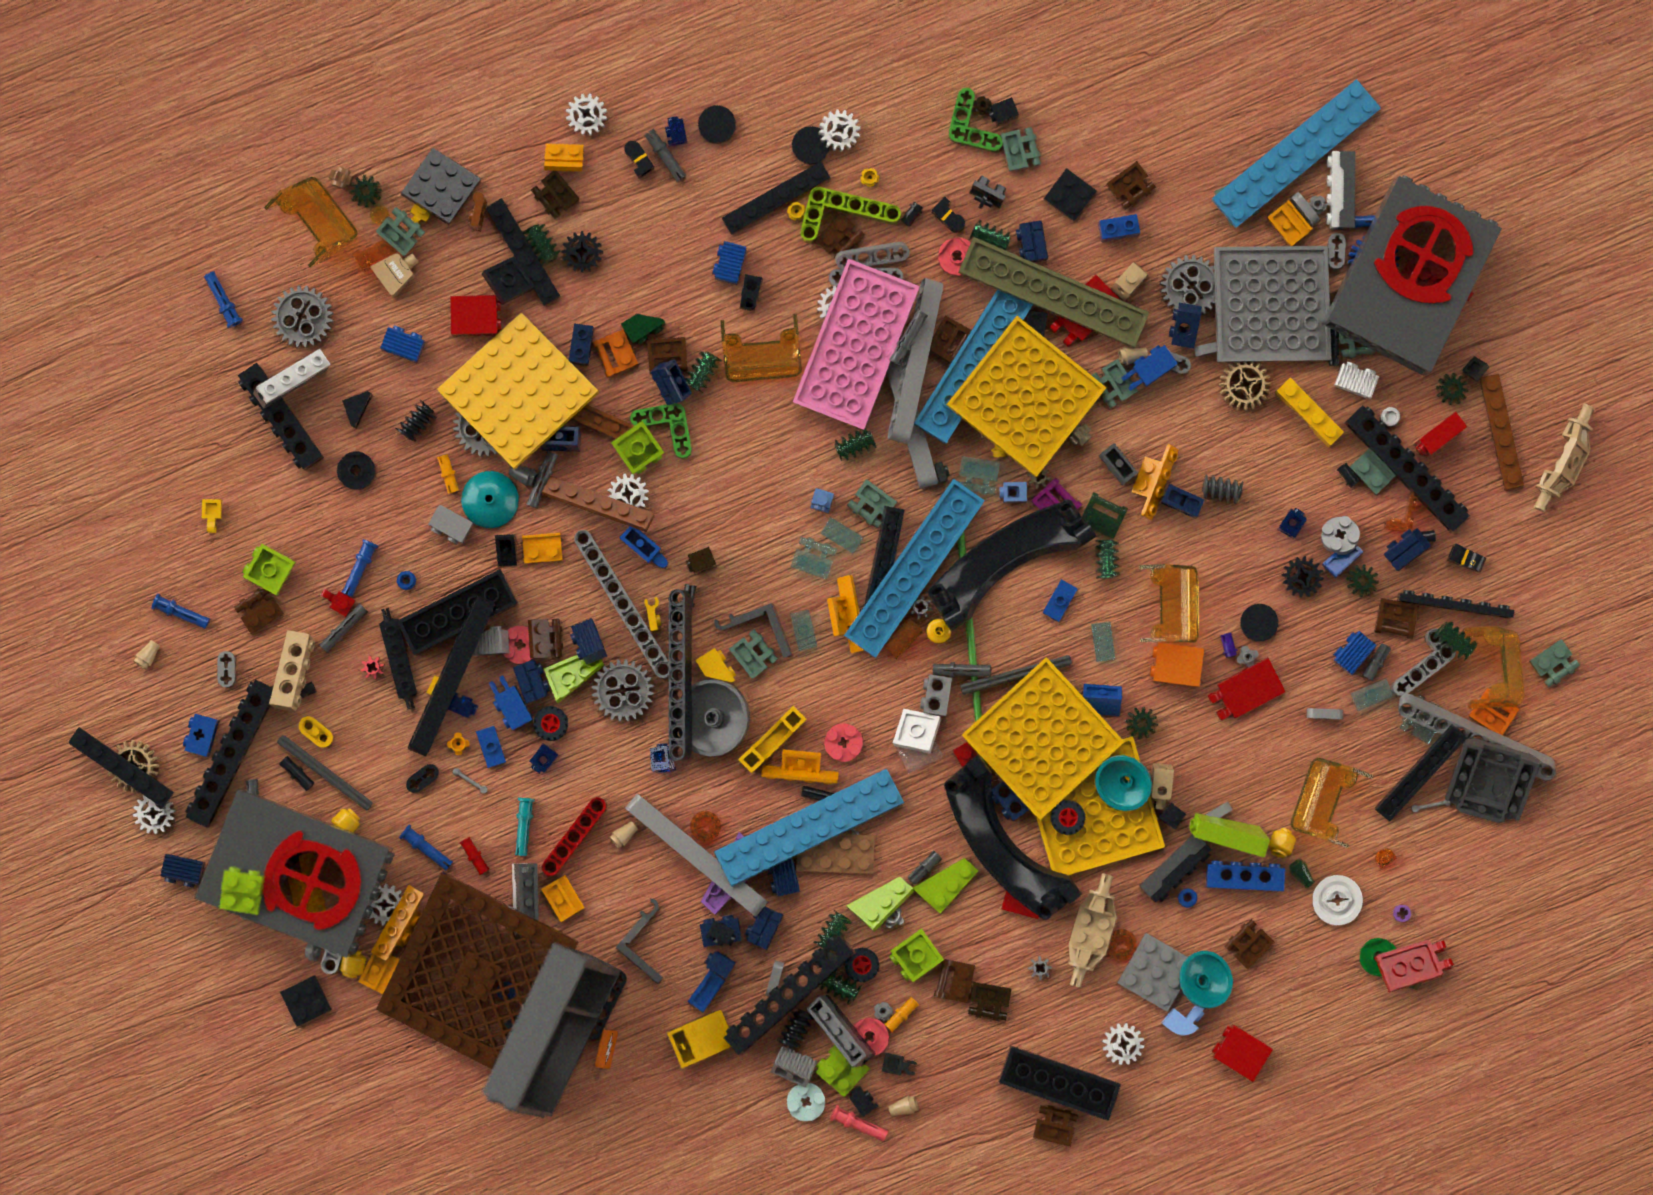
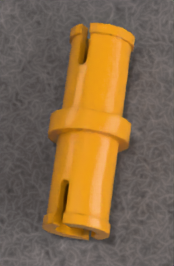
M449 454L437 457L442 472L440 475L441 478H444L447 493L459 491L454 476L456 472L452 469Z
M910 996L899 1009L895 1010L896 1013L884 1025L893 1033L904 1020L908 1019V1016L919 1004Z

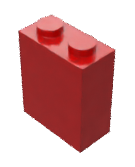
M496 295L450 296L452 336L497 335L498 330H502V320L498 319V311H501V302Z
M1454 412L1415 442V449L1420 456L1424 455L1427 458L1468 426L1458 413Z
M1234 1024L1231 1027L1227 1025L1222 1033L1224 1038L1221 1043L1217 1042L1211 1051L1214 1053L1212 1057L1253 1082L1273 1049Z

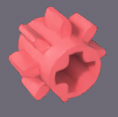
M369 656V661H362L365 668L361 669V671L367 672L366 678L373 675L374 679H377L378 673L384 674L381 671V667L385 666V664L378 663L379 657L374 661ZM376 663L375 667L377 670L370 673L369 664L373 665Z

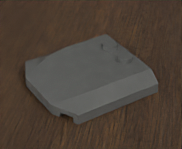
M1465 739L1445 799L1451 801L1461 813L1497 823L1505 822L1508 819L1520 820L1539 769L1540 760L1532 754L1480 739Z

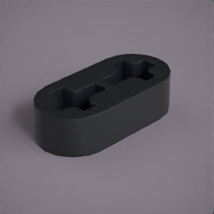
M427 764L408 778L406 782L407 789L412 793L422 791L438 778V767L433 764ZM427 768L435 769L433 773L435 776L433 778L428 776L424 779L423 776L427 774ZM420 778L423 780L418 784V789L410 787L412 785L411 780L418 781Z

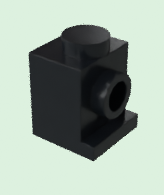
M714 920L705 938L709 939L712 936L714 937L713 942L721 946L724 943L732 946L736 935H734L735 930Z
M858 1086L850 1092L852 1096L849 1098L862 1117L878 1107L877 1102L874 1104L871 1102L874 1098L868 1090L864 1092Z

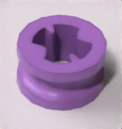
M1398 905L1393 910V916L1397 921L1405 922L1410 919L1411 910L1406 905ZM1400 908H1404L1403 910L1407 911L1404 919H1400L1401 916H1397Z

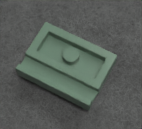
M1370 448L1350 466V469L1359 476V479L1375 495L1396 476Z

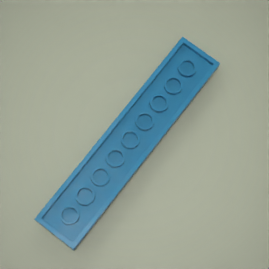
M1356 79L1211 200L1236 229L1378 112L1381 107Z
M999 290L995 292L915 420V426L944 444L948 442L962 418L947 407L946 404L1013 319L1018 316L1024 320L1032 304Z
M953 479L844 636L876 658L985 500Z
M886 768L714 851L731 887L904 804V801Z

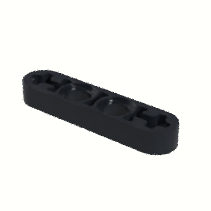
M623 971L620 972L623 982H619L616 986L620 988L619 992L614 988L612 989L615 999L612 1002H606L604 1009L607 1015L604 1019L598 1018L597 1022H601L603 1025L602 1027L599 1024L597 1025L596 1031H598V1034L590 1036L589 1039L591 1040L600 1037L626 984L627 976Z

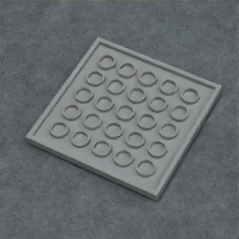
M1328 246L1214 247L1217 362L1331 360V331L1329 327L1322 324L1330 308Z

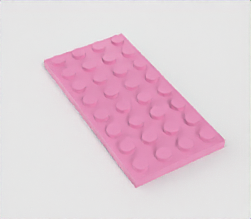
M848 259L793 402L865 430L891 363L889 359L897 347V342L901 337L920 286Z

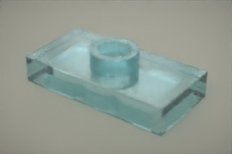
M831 517L821 532L823 536L852 554L863 539L862 536Z
M809 609L791 613L798 650L802 651L817 647Z
M1110 621L1091 624L1096 662L1115 660Z
M1387 679L1350 693L1357 711L1393 697Z

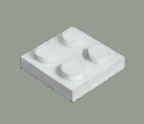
M903 709L893 745L930 754L941 717Z

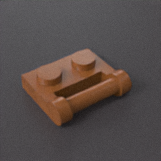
M476 192L473 194L474 210L470 211L468 222H470V226L474 231L481 232L487 201L481 192Z

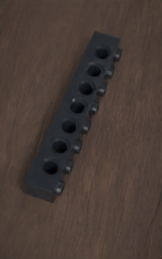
M1362 405L1344 423L1394 472L1396 477L1450 533L1455 531L1470 516L1467 513L1468 509L1462 503L1458 504L1454 500L1455 496L1450 490L1447 489L1445 491L1440 486L1442 482L1435 475L1431 476L1427 472L1429 469L1421 461L1418 463L1413 458L1415 454L1409 448L1405 449L1400 444L1402 441L1395 434L1391 435L1387 431L1388 426L1382 420L1378 421L1374 417L1375 413L1368 406L1365 408ZM1368 421L1372 423V431H1366L1364 429V422ZM1377 436H1384L1386 444L1379 445L1377 443ZM1391 449L1399 451L1400 456L1398 459H1393L1390 456ZM1405 463H1410L1413 466L1411 473L1404 471L1403 466ZM1418 477L1425 478L1426 485L1424 487L1417 484ZM1433 490L1437 491L1440 495L1437 501L1432 500L1430 497V493ZM1445 504L1452 506V514L1444 512Z
M256 679L248 685L246 690L248 695L246 699L240 701L237 708L240 711L237 716L232 717L229 723L231 728L228 734L225 733L220 741L222 746L219 751H215L211 759L213 761L211 768H207L204 772L203 778L205 780L202 786L198 785L194 793L196 798L193 803L190 802L185 811L188 813L186 818L206 828L210 827L271 706L269 703L273 687ZM254 696L261 698V704L257 707L252 704ZM246 713L252 715V721L249 724L243 721V716ZM238 730L244 733L241 741H237L234 737L235 732ZM229 747L235 750V755L232 758L226 756V750ZM221 764L226 767L224 775H219L217 772V768ZM211 782H216L218 786L214 793L208 789ZM202 799H206L209 802V807L206 810L200 807Z
M833 935L826 942L828 945L824 949H817L812 954L813 958L809 962L804 961L797 967L799 970L794 975L792 973L783 980L784 984L780 988L776 986L768 993L770 995L769 998L765 1001L761 999L754 1006L756 1009L751 1014L747 1012L740 1018L742 1022L737 1026L732 1025L726 1030L727 1035L724 1039L738 1055L746 1052L857 953L842 935L837 937ZM830 950L836 952V959L833 961L829 960L827 956ZM815 963H820L822 966V971L819 974L813 970ZM802 975L806 976L808 980L804 987L799 984V978ZM787 988L793 991L791 999L785 997L784 993ZM773 1001H776L779 1005V1009L776 1012H773L770 1008V1004ZM758 1014L764 1016V1023L762 1025L756 1022ZM745 1026L750 1030V1035L747 1038L742 1035V1028Z

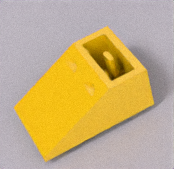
M721 1009L667 1032L681 1068L731 1047L724 1039L727 1035L726 1030L729 1027Z

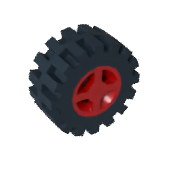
M544 707L537 712L534 718V729L542 739L555 741L563 737L567 732L568 718L557 707Z
M1065 800L1059 802L1051 812L1052 826L1061 834H1075L1084 826L1085 812L1074 801Z
M856 948L854 950L857 953L845 963L846 973L854 981H870L878 973V957L868 948Z

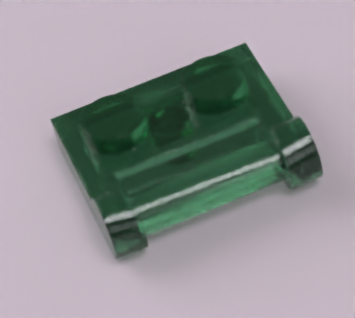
M1093 492L1082 517L1094 531L1114 539L1128 508L1125 506L1120 507ZM1094 503L1119 514L1117 519L1092 508Z

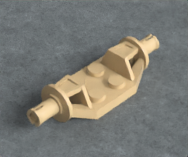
M1583 404L1577 419L1568 418L1567 421L1569 423L1562 434L1568 442L1564 446L1561 458L1556 462L1554 472L1545 470L1540 483L1536 484L1535 487L1541 493L1534 508L1545 512L1551 497L1560 498V493L1574 486L1590 453L1589 432H1592L1593 428L1587 423L1595 410L1592 406Z
M1103 873L1101 874L1098 890H1089L1090 894L1079 907L1069 941L1070 961H1068V964L1073 965L1074 968L1070 985L1079 988L1082 987L1085 972H1088V970L1094 971V967L1107 955L1117 921L1114 905L1115 897L1110 896L1109 893L1114 877ZM1106 898H1108V901H1107V912L1104 911V910H1105ZM1091 954H1094V956H1093V958L1091 959L1089 965L1086 966L1087 963H1088V961H1089V959H1090V957H1091Z

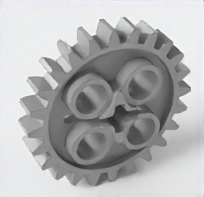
M1185 255L1184 261L1178 257L1177 264L1174 262L1170 263L1172 269L1166 267L1165 271L1168 275L1162 274L1161 276L1166 281L1160 282L1161 286H1165L1160 293H1166L1163 300L1169 299L1170 302L1167 304V307L1173 305L1174 311V309H1178L1179 302L1188 304L1185 301L1186 295H1192L1195 298V303L1191 305L1202 306L1201 313L1203 315L1206 313L1205 308L1208 310L1212 309L1210 303L1215 304V274L1213 272L1214 265L1208 266L1210 260L1203 263L1202 256L1196 260L1195 255H1193L1191 260H1189L1188 256ZM1194 268L1197 271V276L1190 277L1187 270ZM1180 273H1183V275L1190 284L1195 283L1194 289L1203 297V299H1200L1197 293L1192 288L1190 290L1187 288L1189 284L1187 283V281H1185L1184 278L1180 276ZM1173 281H1181L1183 285L1182 289H1175L1173 287ZM1200 283H1207L1210 288L1209 291L1203 292L1200 289Z
M298 285L297 291L290 287L291 293L288 294L283 291L285 297L281 298L278 296L277 298L280 303L273 304L277 308V310L271 311V313L276 315L271 321L277 322L273 328L280 329L277 332L278 336L284 334L283 341L289 338V345H292L295 341L297 348L300 347L301 343L307 348L308 342L315 346L314 340L317 339L319 342H322L320 336L327 337V334L324 332L325 329L331 330L328 323H333L334 321L329 316L334 315V313L328 311V309L332 305H325L328 298L321 299L323 293L319 292L316 295L315 288L310 292L308 286H305L304 290H302ZM295 300H302V306L299 309L293 308ZM310 301V305L307 307L305 311L306 303ZM314 307L320 309V313L317 316H311L310 314L311 309ZM305 311V315L307 316V318L302 319L300 322V318L298 317V315H302ZM288 317H293L295 320L292 326L285 325V320ZM300 322L298 332H295V328ZM307 324L311 325L312 331L309 334H304L303 327Z
M455 413L459 420H453L455 424H458V427L453 428V430L459 432L455 436L456 439L462 438L459 442L460 446L466 444L465 451L472 448L471 454L474 455L478 451L479 457L482 456L483 452L489 457L490 451L497 455V452L489 443L485 442L482 436L480 441H477L480 435L478 432L472 436L468 435L467 429L471 425L459 413Z
M625 659L624 664L617 660L616 666L610 662L609 669L603 666L605 672H597L600 679H594L598 685L592 686L593 689L597 690L592 696L598 697V700L594 703L601 704L598 710L605 709L604 716L611 713L612 720L618 716L619 722H621L622 717L629 721V716L631 715L634 719H637V712L643 715L641 709H649L646 702L652 703V700L648 697L649 695H654L653 692L649 691L654 685L648 684L652 677H645L648 671L641 672L642 665L635 668V661L628 665L627 659ZM630 674L636 676V683L633 685L626 683V677ZM611 677L617 679V686L614 688H610L607 685V680ZM622 685L625 688L640 687L639 690L625 692V696H622L621 693L606 694L607 691L620 690ZM632 693L639 695V701L636 704L629 702V696ZM613 696L620 698V704L617 707L610 705V699Z

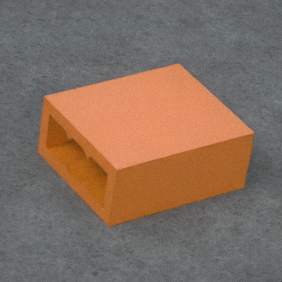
M1157 643V647L1153 646L1152 658H1155L1154 666L1151 665L1150 677H1153L1152 681L1200 687L1204 649Z

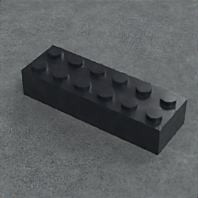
M499 569L398 620L397 622L414 656H418L457 636L476 595L495 603L489 619L519 605L503 571Z
M1010 1045L998 1080L1000 1084L1107 1121L1110 1119L1121 1087L1119 1082Z

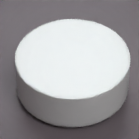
M1388 407L1382 411L1380 419L1388 427H1392L1400 421V413L1396 408Z

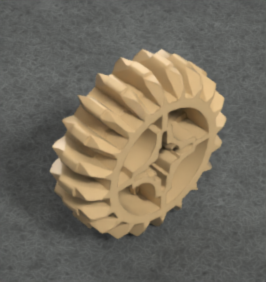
M1253 361L1249 365H1247V362H1242V365L1240 362H1235L1236 367L1231 363L1228 365L1231 371L1228 369L1223 370L1227 376H1220V379L1225 381V383L1219 384V387H1225L1224 390L1220 391V394L1227 393L1223 400L1227 401L1230 398L1232 401L1229 403V406L1237 403V410L1243 405V410L1246 411L1248 405H1250V408L1253 410L1255 409L1254 402L1261 406L1262 403L1259 399L1263 401L1267 399L1263 393H1270V390L1265 389V387L1271 386L1270 382H1265L1270 376H1263V373L1266 372L1265 368L1261 371L1258 370L1261 366L1260 363L1254 367ZM1243 370L1252 371L1257 375V378H1248ZM1237 371L1239 382L1230 387V378ZM1242 380H1244L1245 383H1251L1247 387L1249 388L1248 390L1245 389V387H1239L1240 384L1243 383ZM1260 383V391L1253 398L1251 388ZM1241 391L1247 400L1237 398L1232 392Z
M131 740L130 746L127 741L123 742L124 748L120 745L116 746L119 750L117 753L121 756L130 751L128 761L131 763L135 761L134 764L142 765V767H139L140 769H148L147 774L150 776L152 774L158 775L157 771H153L154 768H159V764H153V761H157L158 757H151L155 753L154 750L147 752L150 747L146 744L142 748L143 742L139 741L136 746L135 740ZM136 750L146 757L148 763L139 762ZM117 776L111 780L112 783L119 781L117 784L118 788L124 784L123 790L128 791L130 785ZM130 786L131 792H135L136 790Z

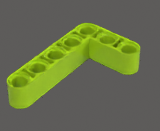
M815 187L809 195L801 227V238L806 243H813L817 239L824 209L887 224L898 223L901 219V210L896 205L823 187ZM816 192L824 195L821 201L813 199V195ZM834 197H840L842 203L835 206L831 200ZM853 201L861 204L858 210L851 209L850 204ZM877 206L880 211L878 214L872 215L869 212V208ZM894 210L898 213L896 219H890L887 213ZM811 211H817L819 217L812 220L808 214ZM812 229L815 234L812 238H807L804 236V231Z

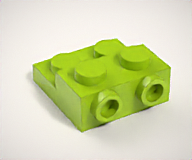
M643 421L611 442L632 474L642 473L647 469V464L650 462L656 463L662 458L664 453Z
M261 544L260 547L257 546L253 551L252 557L254 558L251 563H247L242 572L244 574L243 578L277 596L296 562Z
M236 867L224 870L219 909L259 915L265 876H261L259 871L254 870L243 873L241 868Z
M922 928L890 950L892 955L889 956L895 966L899 964L903 969L900 973L906 981L911 980V982L916 981L944 960Z
M834 1044L828 1051L831 1055L826 1060L822 1058L815 1066L817 1068L816 1073L845 1097L870 1068L866 1064L862 1067H852Z

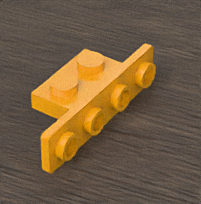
M1170 444L1167 445L1161 461L1148 457L1144 458L1132 489V493L1147 498L1141 516L1148 520H1152L1157 513V506L1160 498L1164 495L1166 482L1169 480L1173 464L1178 458L1179 450Z
M853 575L837 578L840 596L827 599L834 636L844 635L860 613ZM848 639L851 653L864 651Z
M783 749L782 765H762L761 776L767 779L803 780L807 783L823 782L824 784L831 785L838 783L839 772L820 770L821 753Z
M313 853L299 855L302 874L310 876L316 864ZM291 877L288 878L293 903L294 906H299L307 885L305 882ZM315 887L306 906L307 911H326L325 900L320 888Z
M410 885L407 887L371 950L373 954L388 961L396 945L404 947L408 943L422 914L417 911V908L425 896L423 892Z

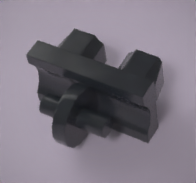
M981 176L977 181L975 180L969 193L975 196L974 200L980 202L978 208L982 209L984 205L991 208L994 205L1000 209L1005 198L1006 187L997 184L993 190L988 187L990 180L984 176Z

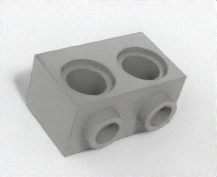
M929 674V678L924 679L923 689L926 690V697L921 698L920 708L924 709L923 713L946 717L952 678ZM939 680L942 682L943 687L940 691L932 689L933 681ZM930 700H938L940 707L937 710L930 709Z

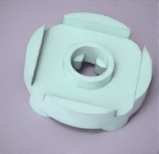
M808 1082L806 1088L796 1085L788 1094L787 1107L791 1115L796 1119L812 1121L822 1114L825 1108V1096L822 1090L813 1083ZM807 1096L810 1097L809 1101L812 1104L803 1107V1102L800 1100L802 1098L805 1099Z

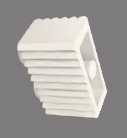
M1351 362L1343 363L1334 387L1371 399L1379 376L1375 375L1376 372L1365 368V371L1358 369V365Z

